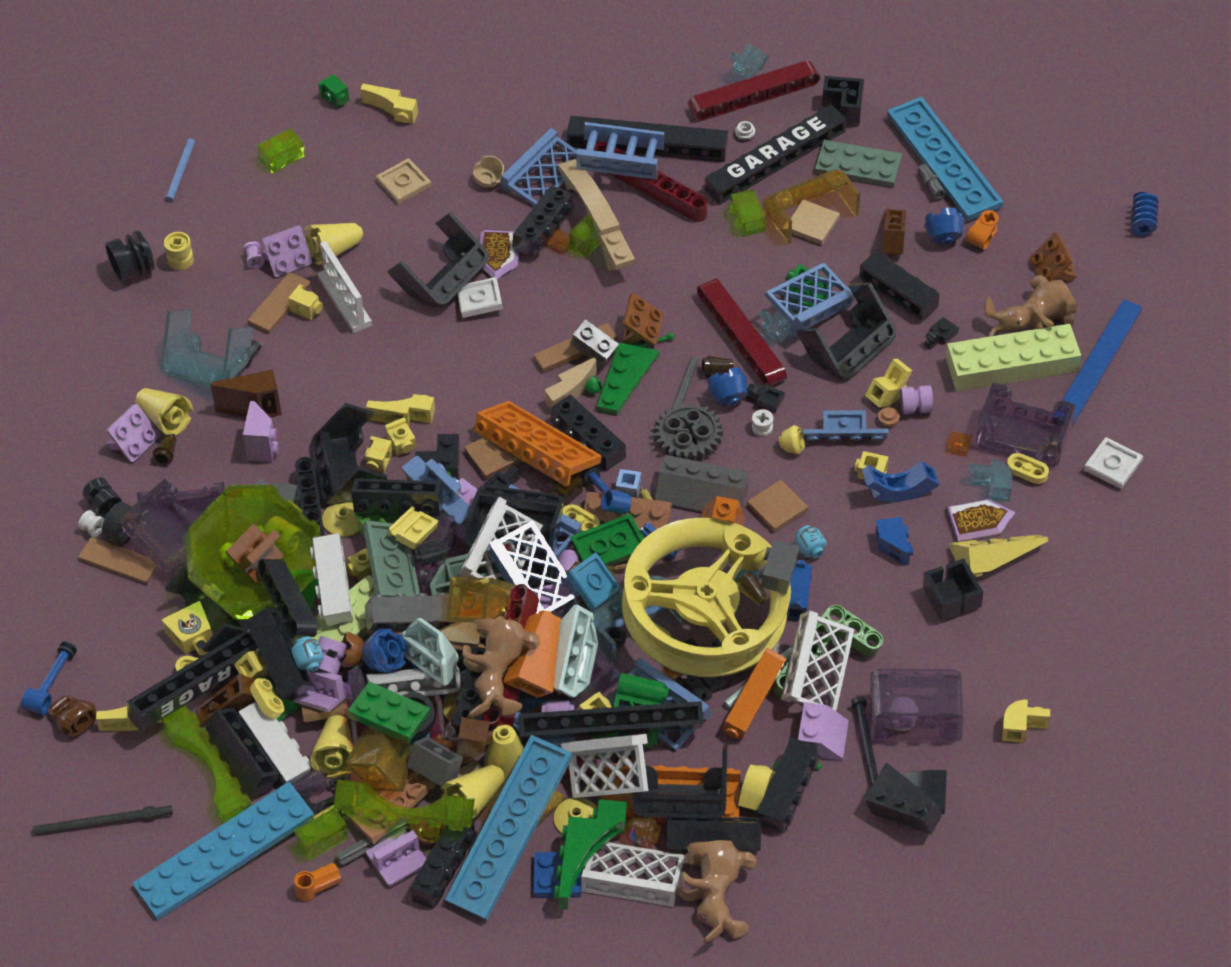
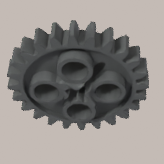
M681 402L679 408L673 404L672 410L665 408V414L660 413L659 420H655L654 441L657 442V448H662V454L668 452L669 456L675 455L684 459L692 458L694 461L697 460V457H700L704 460L705 453L712 456V450L717 451L718 444H721L723 430L720 417L715 416L714 410L708 412V406L701 409L700 403L693 407L692 402H689L688 406Z

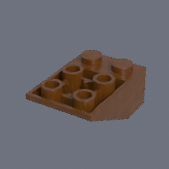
M273 370L210 382L215 411L247 417L250 401H255L269 417L282 415Z

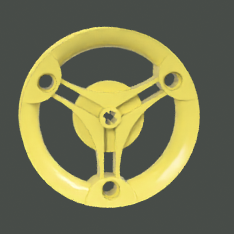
M690 518L658 528L644 538L636 547L625 571L622 613L625 625L632 639L645 654L659 664L671 670L692 676H726L744 671L756 665L766 648L773 650L776 647L786 624L791 585H789L787 594L769 590V613L764 624L758 630L741 629L734 616L740 601V592L734 580L741 569L747 571L757 570L759 572L761 565H766L767 561L764 560L766 548H771V545L760 535L742 525L713 518ZM692 547L721 549L722 557L713 565L690 569L678 579L651 580L648 575V571L656 562L675 551ZM729 563L732 565V568L726 574L722 570ZM660 606L676 610L688 622L708 627L720 640L722 647H698L685 644L670 637L653 623L646 612L647 607ZM725 622V624L731 631L730 634L727 633L722 623Z

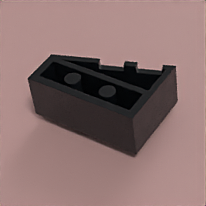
M887 762L865 797V801L872 814L930 835L942 817L936 802Z

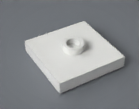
M497 277L467 283L458 292L462 318L503 309Z
M1105 437L1084 465V471L1122 489L1143 461V455Z

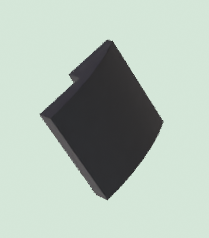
M921 770L902 774L936 802L941 814L945 815L947 770Z

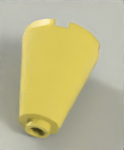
M356 223L313 224L305 228V230H308V233L304 236L311 258L314 257L317 260L314 263L322 265L320 243L326 241L334 255L338 256L361 242L363 230Z
M149 388L140 390L136 395L135 403L138 404L156 427L166 435L180 434L191 421L189 414L190 410L193 411L191 401L183 395Z
M334 715L327 719L310 758L312 768L319 774L320 771L326 773L329 778H336L345 773L350 774L357 761L349 721L340 715Z
M501 725L493 731L491 744L488 746L484 757V767L494 765L502 769L505 784L524 750V746L511 726Z
M489 765L447 781L441 787V789H444V794L441 796L446 808L451 814L456 813L474 820L504 784V772L497 766Z

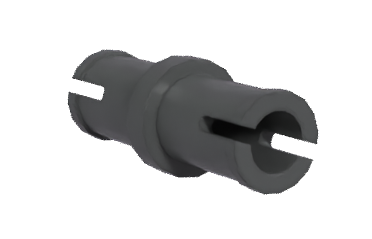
M928 164L919 166L917 172L924 180L925 187L930 189L935 199H942L946 195V191L939 183L938 176L933 174Z

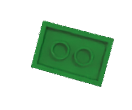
M627 514L571 536V543L582 562L594 553H597L605 566L610 567L630 559L632 553L644 537L632 515Z
M369 681L348 709L347 717L409 744L429 716L430 708Z

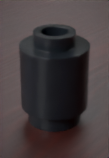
M437 539L417 544L418 549H414L416 561L421 562L422 566L441 562L444 558H448L444 540L439 541Z

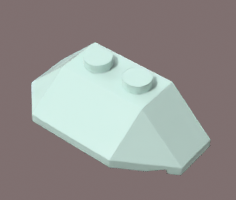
M574 605L560 622L554 688L571 698L576 697L578 693L589 686L598 647L593 613L579 605Z
M418 618L408 626L406 631L400 634L407 647L404 657L443 686L448 685L457 672L458 654L442 632L422 618Z

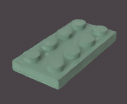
M824 140L815 167V174L894 188L902 160V153Z
M366 521L363 529L376 595L381 594L384 597H393L397 594H405L406 596L420 594L411 548L397 541L393 535L390 537L387 535L388 529L393 525L392 523Z

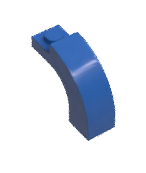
M922 461L907 471L897 474H885L870 465L862 469L865 485L872 490L875 499L884 502H901L915 499L929 493L940 485L935 469Z

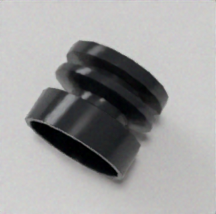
M139 230L132 233L133 238L130 234L125 235L126 245L119 238L105 243L108 259L121 283L135 278L134 268L141 275L145 274V268L149 272L155 269L151 248Z

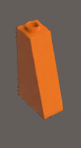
M716 496L703 507L701 518H713L744 526L745 515L739 500Z
M541 610L528 617L524 630L536 633L540 639V645L535 650H529L526 647L522 650L520 655L510 663L504 683L536 698L553 693L561 618L547 610Z
M766 648L723 725L722 730L728 736L735 739H743L775 684L787 658Z

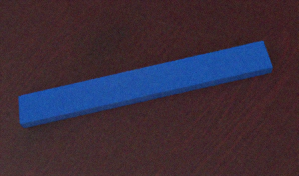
M1123 299L1055 411L1054 420L1073 427L1141 314L1143 306Z

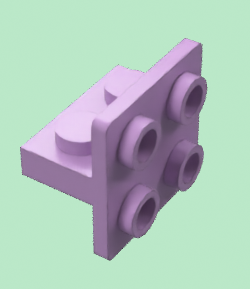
M299 225L262 239L265 248L262 251L263 257L269 261L275 277L313 263L302 228Z
M133 404L107 429L111 439L105 444L109 450H121L129 462H134L160 437V434L138 404Z
M317 669L307 672L314 687L295 699L294 702L330 712L355 691V686L342 682V676Z
M402 830L366 851L367 857L389 887L418 872L426 861L425 856L419 849L418 837L414 831L408 833L406 830Z

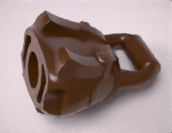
M62 696L48 707V714L57 721L56 725L59 731L70 738L84 732L96 720L97 713L94 703L78 700L73 696Z

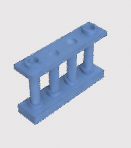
M585 122L584 140H588L586 150H577L576 169L656 179L658 159L653 158L656 149L663 150L664 132ZM596 141L608 143L606 152L594 151ZM616 144L628 145L625 155L614 153ZM636 146L648 148L646 157L634 156Z

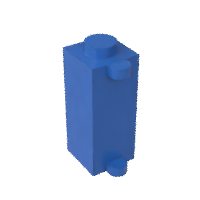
M804 560L797 561L790 581L791 596L786 619L799 620L801 614L808 612L812 565L806 564Z

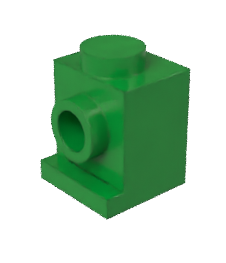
M334 74L318 83L320 98H325L327 102H331L336 108L349 101L348 86Z

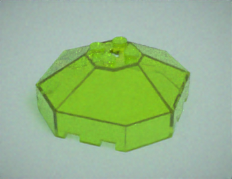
M228 485L222 494L194 521L184 535L187 578L235 620H248L266 607L276 609L261 580L254 583L225 553L251 525L255 524L263 533L269 534L275 530L280 535L273 544L283 553L281 559L285 561L301 593L315 580L313 566H316V560H312L310 547H314L313 538L321 537L320 525L314 520H308L301 514L302 510L290 499L286 501L278 494L279 490L273 485Z

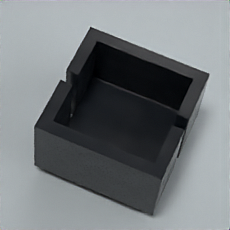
M965 559L946 564L944 582V569L942 566L924 572L922 588L941 621L960 615L961 610L963 613L982 607L983 590Z

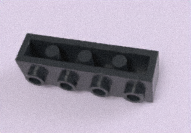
M551 185L513 233L512 249L534 257L538 251H542L548 238L551 239L553 237L555 229L561 226L565 216L572 212L574 208V203L572 202L573 193Z
M875 251L860 264L859 278L865 283H872L874 289L921 321L938 308L940 293L923 283L918 277L908 273L903 267L893 263L887 256Z
M571 394L551 407V422L556 428H560L566 435L602 456L601 462L597 466H601L608 471L626 458V444Z
M355 478L351 491L354 513L405 514L411 507H414V511L418 513L421 511L429 516H440L444 503L442 481Z
M266 607L245 621L248 626V634L258 647L257 653L264 660L267 666L266 672L273 679L276 685L275 691L279 697L294 701L314 687L307 671L298 669L291 652L294 643L277 609Z
M472 647L471 653L484 655L485 648ZM468 668L466 674L462 675L461 694H458L456 698L457 710L456 713L452 714L451 726L454 727L457 736H459L462 717L468 718L469 713L483 703L475 692V681L482 672L476 673ZM484 713L470 719L484 721Z
M234 707L216 710L205 728L252 796L270 792L281 773Z
M791 737L757 811V817L761 818V825L783 833L786 826L791 825L795 814L793 810L802 801L803 793L801 792L810 783V772L812 768L816 769L819 763L820 756L817 755L816 745Z
M456 813L452 814L410 886L412 901L434 909L438 900L443 897L449 881L453 879L458 865L464 860L470 844H473L477 831H475L473 820Z
M720 817L717 819L668 818L667 849H672L673 852H685L687 846L691 843L717 840L731 841L736 849L751 852L752 854L756 853V851H761V818Z

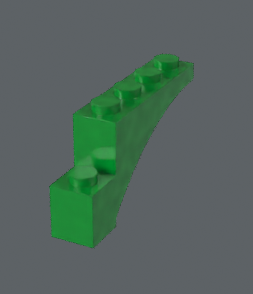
M599 799L598 808L593 809V818L569 816L568 825H563L562 839H566L565 845L560 846L559 859H563V865H558L557 879H561L560 885L555 886L554 899L559 900L558 909L568 910L574 885L591 857L618 834H624L627 802Z

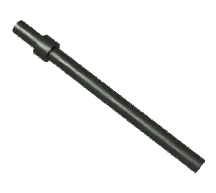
M172 805L155 808L154 806H147L142 810L33 826L34 835L138 819L153 820L158 816L173 814Z

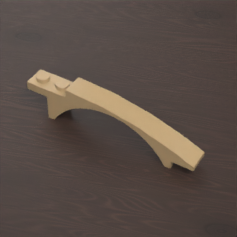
M576 159L558 164V169L565 180L567 191L573 189L580 196L589 212L603 250L608 271L635 265V258L620 231L618 220L588 172L576 169Z

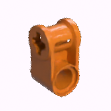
M991 210L984 211L969 229L965 241L985 250L997 233L998 214Z

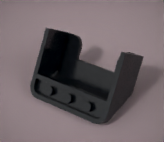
M483 485L477 489L467 515L465 547H472L492 505L498 497L506 500L505 505L543 525L540 533L553 554L555 553L563 513L564 499L562 496L492 485ZM504 514L503 518L506 525L515 523L511 515ZM517 527L508 529L509 534L517 530ZM529 529L524 534L527 536L533 534V532ZM503 530L495 532L497 540L505 536ZM535 548L534 555L540 559H546L547 554L545 551Z

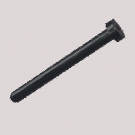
M855 697L851 700V706L856 710L870 784L872 786L878 777L865 712L867 700L865 697Z

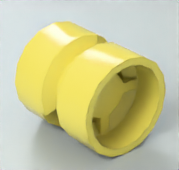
M184 232L169 234L164 240L168 265L174 270L189 268L194 261L190 237Z

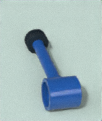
M595 466L581 471V477L588 484H594L603 494L601 499L603 510L621 515L628 513L631 507V496L629 494L611 490L600 479V472Z
M68 641L61 642L57 649L59 656L40 688H27L21 700L22 709L43 716L47 714L48 707L52 703V695L47 692L66 660L72 659L77 652L74 644Z

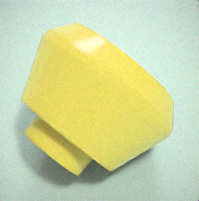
M793 425L784 430L782 436H779L780 447L784 448L786 452L800 454L805 448V440L801 428Z

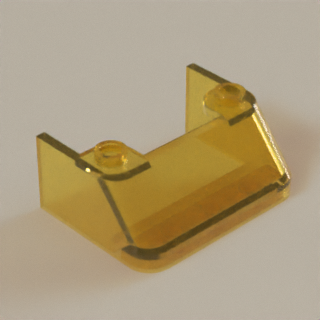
M831 170L766 195L763 198L762 208L787 244L792 243V220L785 210L800 205L802 200L810 201L836 190L856 217L859 216L860 193L843 171Z

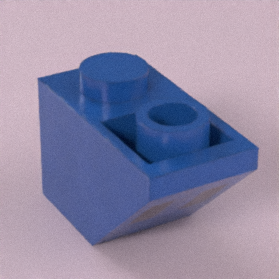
M902 517L876 520L875 535L879 551L903 565H909L910 556H913L912 543L907 541L909 530L908 526L903 524Z

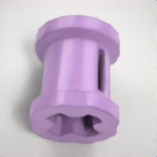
M256 241L248 242L243 246V252L247 256V266L253 269L261 267L265 262L264 257L260 253L261 245Z

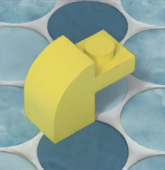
M893 359L884 377L873 379L865 396L879 408L892 405L900 399V388L907 387L905 384L912 370L899 359Z
M1019 700L1012 703L1004 714L1002 741L1025 743L1027 727L1048 729L1050 709L1027 707L1028 700Z
M751 764L743 782L738 805L758 811L775 771L770 770L767 766Z

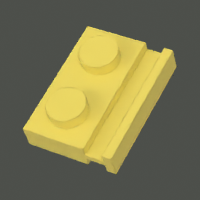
M411 507L388 529L387 535L389 537L393 535L397 541L414 550L417 548V544L422 543L438 527L439 521L421 511L418 513L414 511V507Z

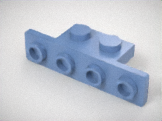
M866 410L823 411V429H803L802 435L808 441H817L819 437H828L830 441L841 440V437H849V440L853 441L862 440V437H871V440H883L884 437L888 436V429H866Z
M415 456L402 466V471L411 480L442 481L444 501L442 510L458 526L467 521L470 506L461 498V484L456 478H451L447 474L442 464H437L433 459L425 463L419 456Z

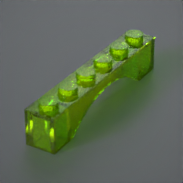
M185 705L162 719L164 730L173 745L195 754L212 771L216 779V791L213 799L214 806L223 824L252 806L247 794L242 795L240 791L241 786L237 778L230 776L229 773L231 771L226 761L221 762L219 758L220 753L216 745L209 743L208 740L210 738L205 728L200 729L198 725L199 720L194 712L190 713Z
M337 780L334 808L342 809V814L355 815L357 811L363 812V817L377 818V815H384V820L398 821V818H404L408 824L419 825L420 821L428 822L427 826L441 828V824L449 825L450 830L463 831V827L472 826L475 798L454 795L444 796L424 807L407 808L384 799L368 783Z

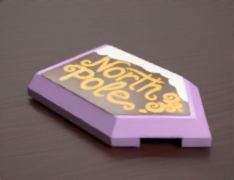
M484 230L481 232L480 244L487 250L489 255L488 262L481 270L488 273L490 278L497 277V280H499L503 274L508 271L511 272L518 267L519 251L512 249L513 231Z
M990 499L948 506L946 508L958 542L1001 535L1007 523L1015 515L1014 511Z

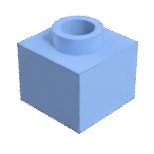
M620 469L616 482V491L638 498L642 483L641 472Z

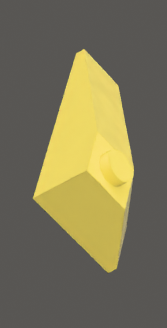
M1040 535L1010 537L1009 542H1007V539L994 538L989 539L990 543L969 540L949 543V548L955 560L965 559L973 575L978 577L982 576V572L992 571L1048 542V537Z

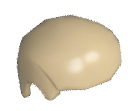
M483 156L473 169L474 180L484 188L497 186L504 174V165L495 156Z

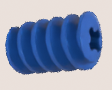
M1137 192L1133 195L1131 231L1134 235L1147 236L1157 229L1159 200L1156 195L1147 192Z

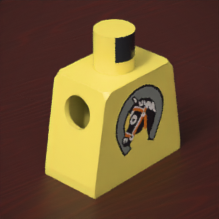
M200 601L162 619L164 632L184 653H189L193 650H196L199 655L208 653L203 652L201 648L212 637V632Z

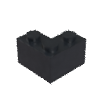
M825 76L822 107L832 105L834 108H841V114L846 118V123L860 124L864 79Z
M437 434V451H415V456H419L425 463L433 459L437 464H442L446 471L451 474V477L459 481V434Z

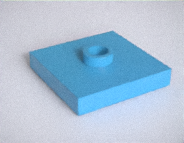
M594 553L565 574L591 611L622 589L597 553Z

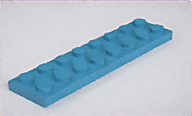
M923 97L887 110L888 118L924 164H928L933 174L938 176L939 183L946 191V194L967 221L981 216L984 211H994L1003 207V200Z
M533 735L530 736L445 898L448 903L484 920H488L573 757L571 752Z
M287 782L132 884L155 918L159 920L307 824L310 819L313 820L314 813L292 784Z

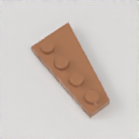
M587 492L584 510L593 514L599 520L609 522L625 516L603 510L601 507L602 493ZM631 497V507L627 514L632 515L639 530L647 522L658 529L669 524L672 503Z
M414 771L347 814L349 821L374 845L436 785L430 779L418 775Z

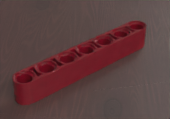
M807 60L695 95L689 99L688 106L696 120L704 121L812 87L820 81V75L812 62Z
M597 142L594 151L606 152L608 143ZM615 147V154H626L625 152ZM658 170L656 179L608 173L693 221L701 222L707 218L708 200L706 197Z
M715 278L697 286L699 298L764 385L772 386L787 379V373L782 363L721 282Z
M520 583L514 586L510 593L505 619L520 623L524 629L528 617L537 613L538 595L525 584ZM506 670L502 678L504 686L503 696L506 699L518 702L520 690L504 683ZM490 704L489 709L484 712V721L489 722V726L494 730L501 725L513 726L515 713L503 716L493 704Z

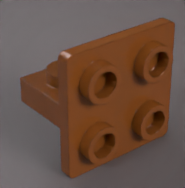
M1054 232L1029 258L1037 275L1046 277L1048 282L1054 281L1057 278L1072 282L1077 277L1073 270V259L1058 232Z
M634 292L629 295L622 323L625 327L622 343L631 345L642 338L654 346L657 344L664 314Z
M255 524L251 525L225 551L226 555L254 583L260 580L257 571L259 560L281 559L283 557V553L273 544L280 535L275 530L269 534L263 533Z

